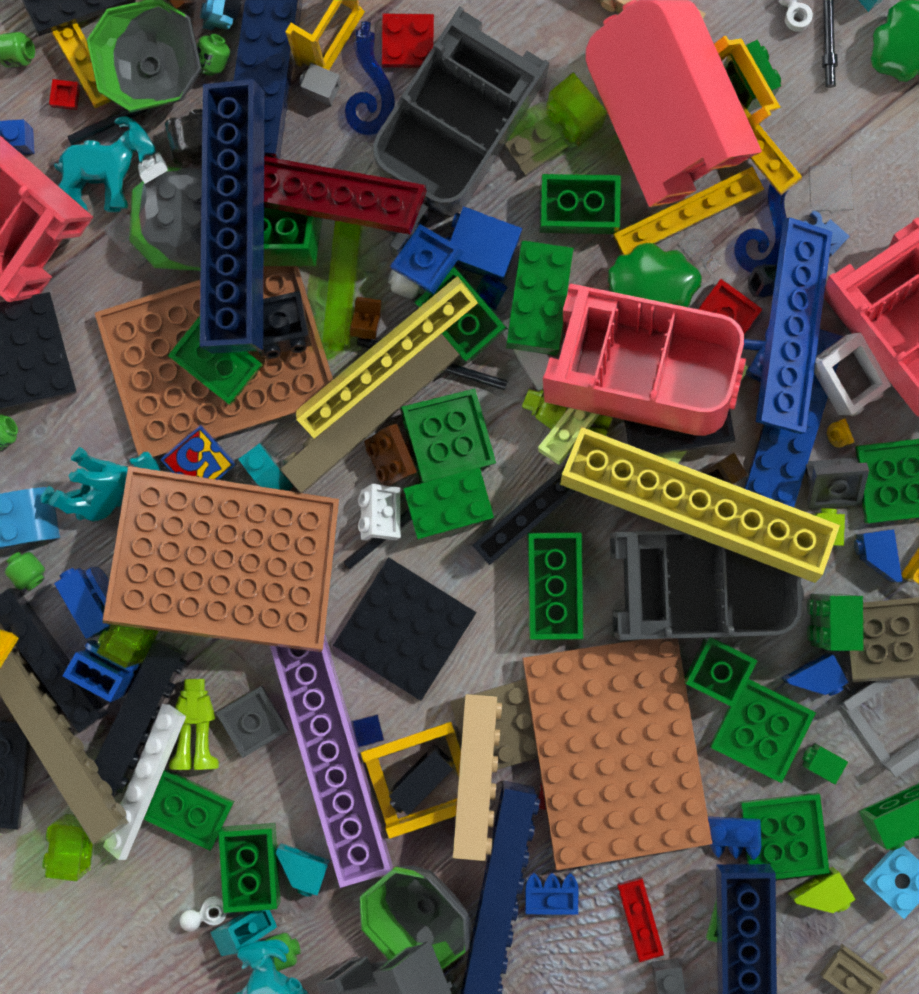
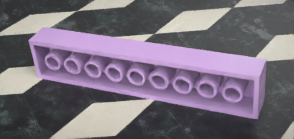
M324 635L322 652L270 646L340 888L387 874L392 870L393 865L326 635Z

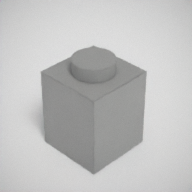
M310 63L308 70H303L299 84L301 85L303 95L332 106L341 86V79L339 74Z

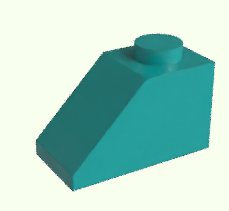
M259 443L238 459L260 487L289 491L294 487L262 444Z
M280 843L276 855L291 886L304 896L311 897L312 894L317 896L330 860Z
M270 910L247 911L230 919L210 933L220 955L226 956L238 953L241 947L256 942L277 928V925Z

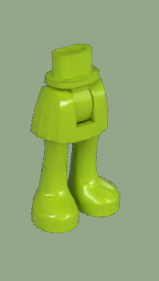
M530 388L522 404V408L532 411L531 415L535 416L551 430L569 409L568 407L545 403L544 390L537 392ZM599 415L594 424L600 427L590 426L588 430L606 436L613 417Z
M184 679V691H180L175 709L184 714L186 718L178 735L176 755L169 761V769L171 770L193 769L190 752L191 724H196L194 770L219 768L218 759L212 756L209 751V722L215 720L210 696L206 695L208 691H205V679Z

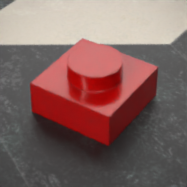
M52 79L49 105L53 108L77 110L81 85L78 82Z

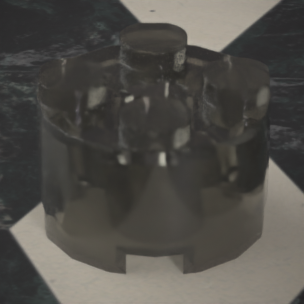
M203 109L192 110L187 116L170 118L165 122L166 128L164 132L174 164L182 166L183 162H192L193 166L202 165Z

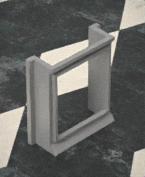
M897 679L873 681L840 704L884 768L890 771L894 777H897L919 762V737L892 756L887 753L856 707Z

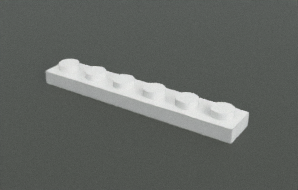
M162 704L120 804L126 811V819L129 823L105 840L103 845L118 860H126L185 721L186 716L171 705Z

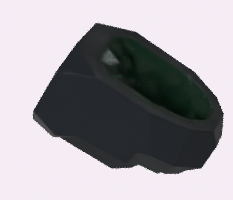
M763 264L754 267L748 278V289L753 297L764 298L773 296L777 265Z

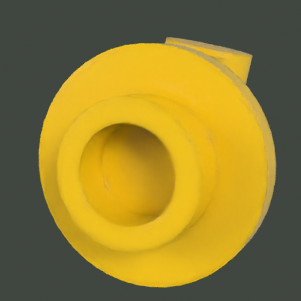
M846 418L828 426L827 438L833 446L841 448L855 442Z

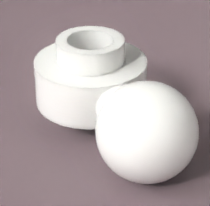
M778 0L782 6L788 7L785 15V24L790 30L800 32L809 26L813 13L808 5L797 3V0ZM794 17L800 18L801 22L795 21Z
M217 896L209 897L203 902L201 911H185L180 917L182 929L188 932L195 931L202 921L209 925L222 923L227 916V913H223V899ZM217 908L219 913L216 916H211L209 910Z

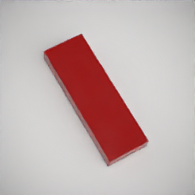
M639 877L618 883V891L638 961L643 962L664 956L643 878Z

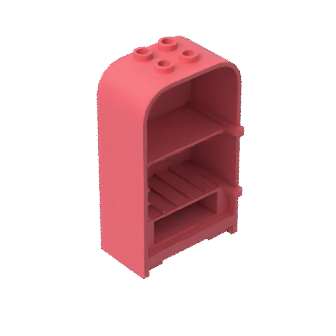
M632 0L622 7L623 11L620 14L612 15L603 21L604 26L597 30L589 39L585 59L588 70L649 207L684 200L685 197L696 191L693 182L714 169L737 166L762 151L695 4L689 0Z
M0 136V296L7 302L29 299L33 295L42 293L52 278L43 267L63 239L80 237L93 219V216Z
M917 217L912 223L894 234L888 249L855 270L849 264L837 273L831 274L825 286L824 299L852 334L861 333L889 382L911 410L919 417V218Z
M569 284L563 308V326L566 336L560 358H549L546 372L543 376L545 403L698 436L715 433L723 426L729 409H735L746 362L745 358H741L744 346V333L735 320L722 314Z

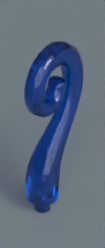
M362 21L360 30H356L354 34V49L358 62L379 90L381 110L378 117L372 121L367 122L359 119L356 114L357 105L364 103L367 105L370 113H375L378 103L372 94L358 92L347 101L345 117L353 130L370 136L380 131L395 107V96L386 74L374 55L375 34L370 31L371 23Z
M771 183L767 193L768 206L775 231V243L771 252L762 260H755L748 256L746 244L752 239L758 242V252L764 253L769 248L770 240L766 233L755 228L742 232L734 246L736 261L749 273H752L756 266L763 264L777 265L783 220L787 218L785 197L789 190L780 195Z

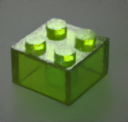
M574 72L549 92L546 114L553 123L556 124L558 122L564 129L563 134L569 142H575L580 147L603 127L607 111Z
M65 814L51 823V826L47 829L46 842H49L48 853L46 852L44 855L42 868L46 869L45 878L78 881L91 870L94 844L90 841L76 816Z

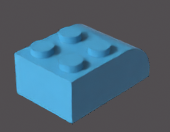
M47 487L0 494V549L60 538L55 507L41 503L40 497Z

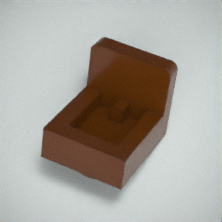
M356 297L350 336L376 340L380 323L381 300Z

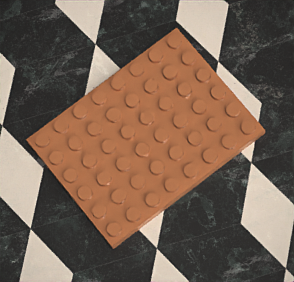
M264 266L263 299L300 291L312 346L306 347V350L301 353H293L291 350L281 352V355L274 359H269L265 356L261 357L259 351H247L261 362L263 366L231 406L168 356L200 316L201 280L95 312L138 457L143 452H149L153 458L165 455L199 425H202L213 439L296 414L297 409L333 380L298 266Z
M128 466L103 623L322 652L339 499Z
M678 638L640 639L522 658L556 870L712 844Z

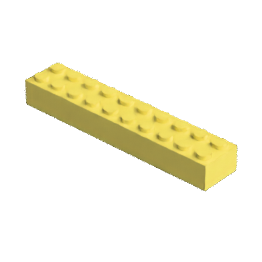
M583 427L580 429L560 485L814 583L824 573L840 525Z

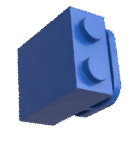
M463 206L461 214L456 212L451 227L455 229L452 237H446V240L463 251L455 266L477 275L488 276L503 282L521 236L522 228Z
M91 567L85 570L71 568L59 575L61 580L54 584L86 639L98 637L117 626L103 623L109 579L100 567Z
M96 640L87 641L85 650L75 652L63 677L109 702L124 697L137 675L134 670H137L139 663L104 643Z

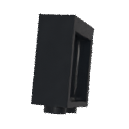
M434 744L391 787L389 797L392 799L390 801L392 807L399 813L404 811L409 815L453 770L454 761Z

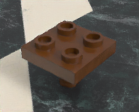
M397 423L364 440L367 455L372 460L376 470V477L381 482V485L392 486L417 473L411 459L413 454L410 443L404 442Z

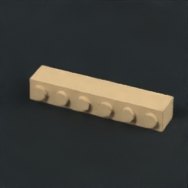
M465 694L453 858L485 861L486 854L491 855L492 838H487L488 827H493L494 811L489 810L490 800H495L496 784L491 783L492 772L497 773L498 756H493L494 745L499 746L500 730L495 729L496 719H501L502 703H498L495 696Z

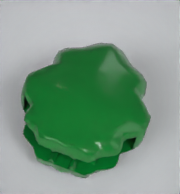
M901 0L888 10L886 23L874 30L871 63L878 73L890 75L898 81L908 82L916 75H919V1Z
M643 243L637 245L629 255L618 256L614 266L608 270V283L610 292L688 307L692 296L701 287L702 276L699 270L689 263L680 251L670 250L665 252L654 243Z

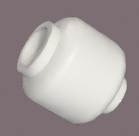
M391 270L388 283L391 284V290L394 293L411 300L418 294L423 295L425 292L423 288Z

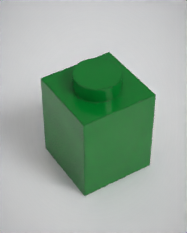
M816 743L812 747L809 746L802 757V760H804L802 766L835 785L848 764V761Z

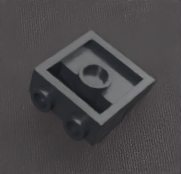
M300 291L263 299V351H259L261 357L265 356L266 358L274 359L279 357L281 352L291 350L293 353H301L306 350V347L312 346Z

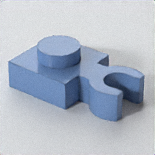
M813 211L810 216L815 220L814 226L833 232L829 255L831 257L850 236L831 219L824 224L821 214Z

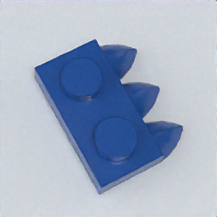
M708 817L712 839L710 847L718 858L723 854L726 846H728L731 855L735 859L740 856L743 847H745L752 860L758 857L761 851L760 819Z
M533 873L525 885V914L578 915V883L575 877L569 873L565 877L562 886H560L557 877L551 873L544 885H542L539 877Z

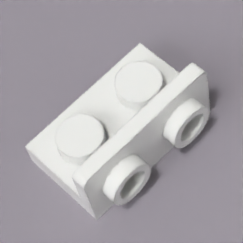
M371 484L362 489L358 498V503L361 507V518L358 523L361 540H368L372 537L389 540L401 538L400 488Z

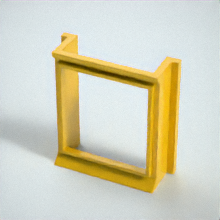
M333 0L312 35L290 23L285 32L296 65L301 67L304 63L310 66V63L330 70L365 13L359 6L358 0ZM342 3L352 9V12L323 58L318 40Z
M723 36L714 43L721 61L732 54L762 106L761 109L747 118L753 129L771 116L773 111L781 107L742 38L729 40L727 36Z
M451 721L361 752L386 823L389 839L456 816L457 798L398 818L396 810L390 804L392 799L389 797L390 792L378 759L379 757L445 735L459 776L461 749Z

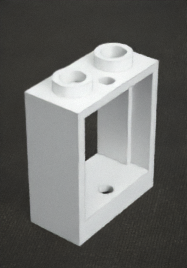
M861 333L846 334L816 357L814 374L838 415L855 416L861 413L867 403L881 398L884 395L883 391L891 386ZM851 352L856 356L872 384L853 400L849 398L832 368Z

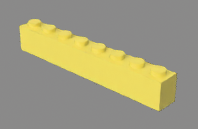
M458 276L297 409L296 420L315 439L478 303L474 295Z

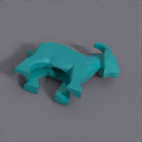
M118 117L114 121L115 124H119V128L127 127L129 130L112 145H100L98 141L87 140L84 141V145L68 147L60 156L59 162L54 163L55 169L62 173V179L58 186L87 212L88 207L82 200L81 194L86 183H104V210L106 212H121V209H128V202L123 195V180L129 170L133 153L137 152L139 162H143L146 156L154 155L156 152L155 146L148 134L130 117Z
M78 447L71 456V461L77 462L78 466L83 468H77L75 472H71L68 476L71 482L81 483V488L64 493L59 490L55 491L54 488L48 486L40 497L41 503L57 507L66 514L76 513V518L80 521L83 519L92 522L102 520L108 517L116 507L122 505L128 466L91 457L86 450ZM143 452L139 457L130 458L129 460L134 465L132 467L160 471L156 460L149 452Z
M278 939L257 941L238 950L237 957L243 963L241 968L244 969L247 966H251L254 970L247 985L235 994H308V992L296 978H289L276 970L274 957H277L282 962L287 961L285 954H288L289 948L283 941Z

